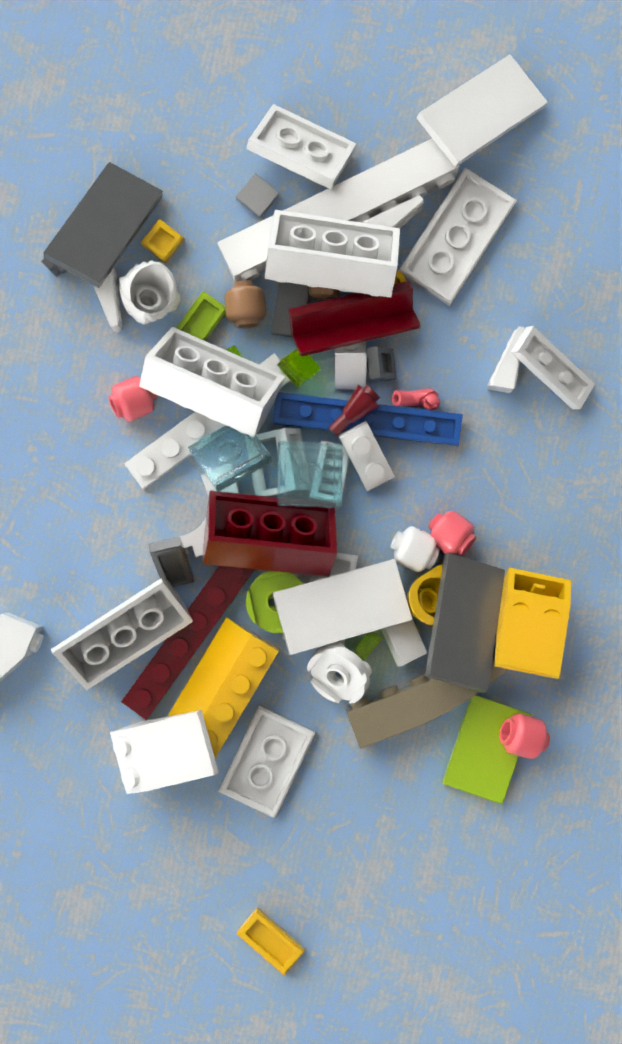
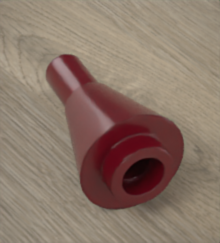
M358 384L344 407L342 414L329 426V429L338 436L351 422L354 423L379 408L380 405L377 401L380 399V396L368 384L364 388Z

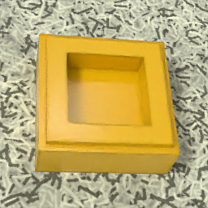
M159 219L140 243L166 264L185 239Z

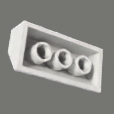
M275 210L268 244L265 279L281 283L302 284L309 287L336 289L342 292L350 291L370 294L372 296L391 297L398 265L400 228Z
M171 327L146 355L139 387L157 396L171 400L184 408L207 416L213 421H218L234 428L240 433L255 437L266 421L285 376Z
M161 578L52 648L51 651L84 689L88 690L189 625L193 620L180 595L168 580Z

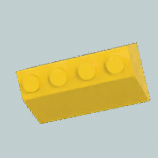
M226 617L168 716L202 710L214 758H216L280 648Z

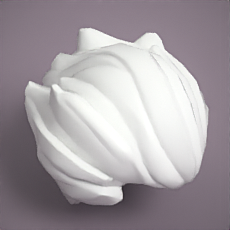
M151 260L148 263L143 261L139 265L135 264L125 276L119 278V291L124 307L128 314L134 317L138 323L145 325L155 322L157 319H163L168 312H174L180 303V293L178 292L174 275L160 262Z

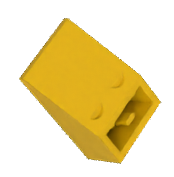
M508 568L503 582L497 624L496 667L559 679L571 606V580Z

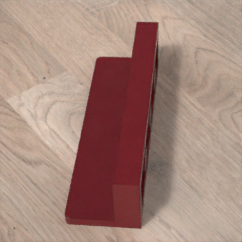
M409 281L394 284L391 297L354 293L288 309L291 335L300 356H307L420 328V322L413 310V287Z

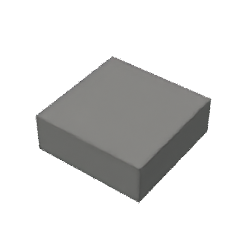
M255 173L238 193L236 200L261 219L280 195L277 190Z

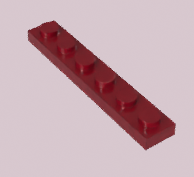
M218 566L188 608L193 622L164 641L121 701L124 705L145 720L150 717L255 569Z

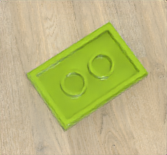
M478 695L470 698L442 779V784L503 804L518 756L509 754L505 750L503 743L500 741V729L503 722L514 714H524L531 717L532 714Z

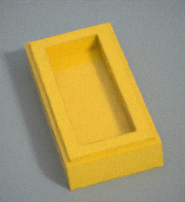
M258 907L236 933L283 975L288 972L305 952V948Z

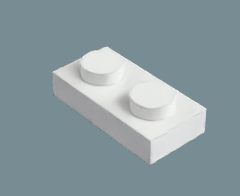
M366 421L338 435L367 491L395 477Z

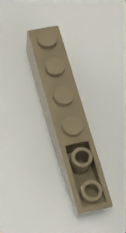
M493 653L489 684L508 670L495 666V653ZM425 674L410 679V685L400 689H398L397 685L387 687L379 691L381 696L371 700L368 699V696H364L359 701L350 703L351 707L347 708L346 712L360 748L419 727L451 711L478 694L479 691L425 677Z

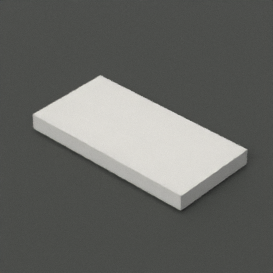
M510 54L422 110L418 114L417 119L453 166L456 167L543 109L548 102Z
M464 168L399 271L402 272L406 279L450 306L517 200L472 171Z
M395 559L272 593L289 655L412 620Z

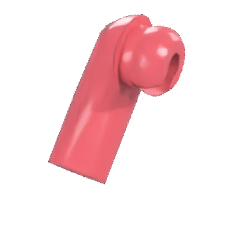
M431 388L413 391L396 390L392 395L394 406L425 407L426 410L431 411L439 407L440 399L438 398L439 394Z

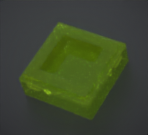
M297 349L285 356L277 364L297 388L321 370L310 355L300 356Z
M375 631L369 632L352 652L362 661H365L383 638Z

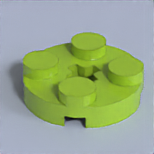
M277 571L262 573L251 584L246 595V609L249 617L260 628L268 632L283 633L276 606H270L269 600L273 599L272 593L303 585L304 583L292 573Z

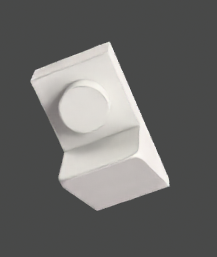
M366 341L335 349L334 390H355L358 384L362 388L366 386Z

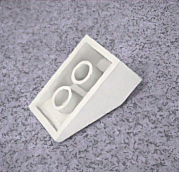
M202 710L141 721L110 732L126 794L159 789L219 773Z

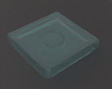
M227 425L188 446L190 454L217 492L273 462L271 454L256 435L252 437L240 433Z
M278 442L277 506L341 508L343 444Z

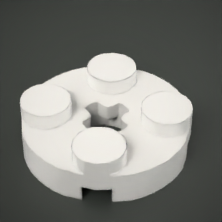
M340 642L330 643L329 646L318 649L307 666L308 672L311 670L313 676L311 680L313 687L323 697L332 702L339 703L341 700H350L348 704L355 703L362 698L370 684L369 676L372 673L370 665L362 661L355 653L346 649ZM339 672L342 676L339 678L335 673Z

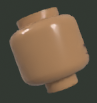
M243 280L235 282L234 288L226 291L224 300L227 320L234 323L236 328L259 326V321L263 320L266 316L264 290L253 286L252 281Z

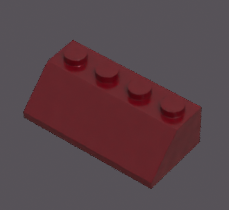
M209 491L203 544V564L330 576L337 556L335 504Z

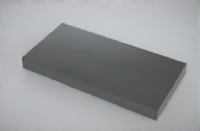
M108 162L43 252L44 259L100 288L163 197V191Z
M452 553L444 555L425 677L482 693L488 691L505 575L504 569Z

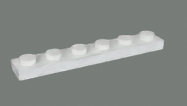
M275 353L259 364L285 376L280 389L293 381V377ZM194 412L124 464L141 488L145 489L229 426Z

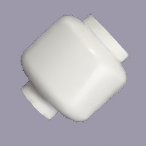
M413 526L408 527L403 533L398 531L390 548L394 549L396 563L418 573L422 572L425 568L429 570L433 566L440 550L436 546V540L429 533Z

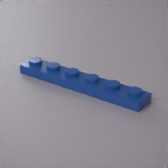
M278 392L275 399L273 424L331 431L329 426L342 414L348 400ZM379 404V408L354 423L351 422L342 431L344 433L366 421L375 437L459 446L463 414Z

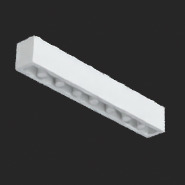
M430 139L333 186L332 189H326L283 211L363 223L371 217L385 212L408 199L419 195L424 197L427 194V190L438 186L439 189L448 186L455 181L454 177H456L460 166L454 167L435 141ZM274 215L217 242L235 282L241 280L252 281L260 275V271L266 269L268 244Z

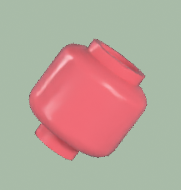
M139 376L129 378L112 387V395L108 396V399L118 419L123 418L127 422H131L152 413L154 410L153 400L157 399V395L139 387L141 380Z
M449 511L444 515L438 513L428 527L432 530L430 535L436 540V546L444 554L452 553L464 556L477 538L474 535V525L455 511Z
M514 714L503 722L500 729V741L509 754L527 759H535L549 746L550 735L547 733L546 725L541 719L524 714Z

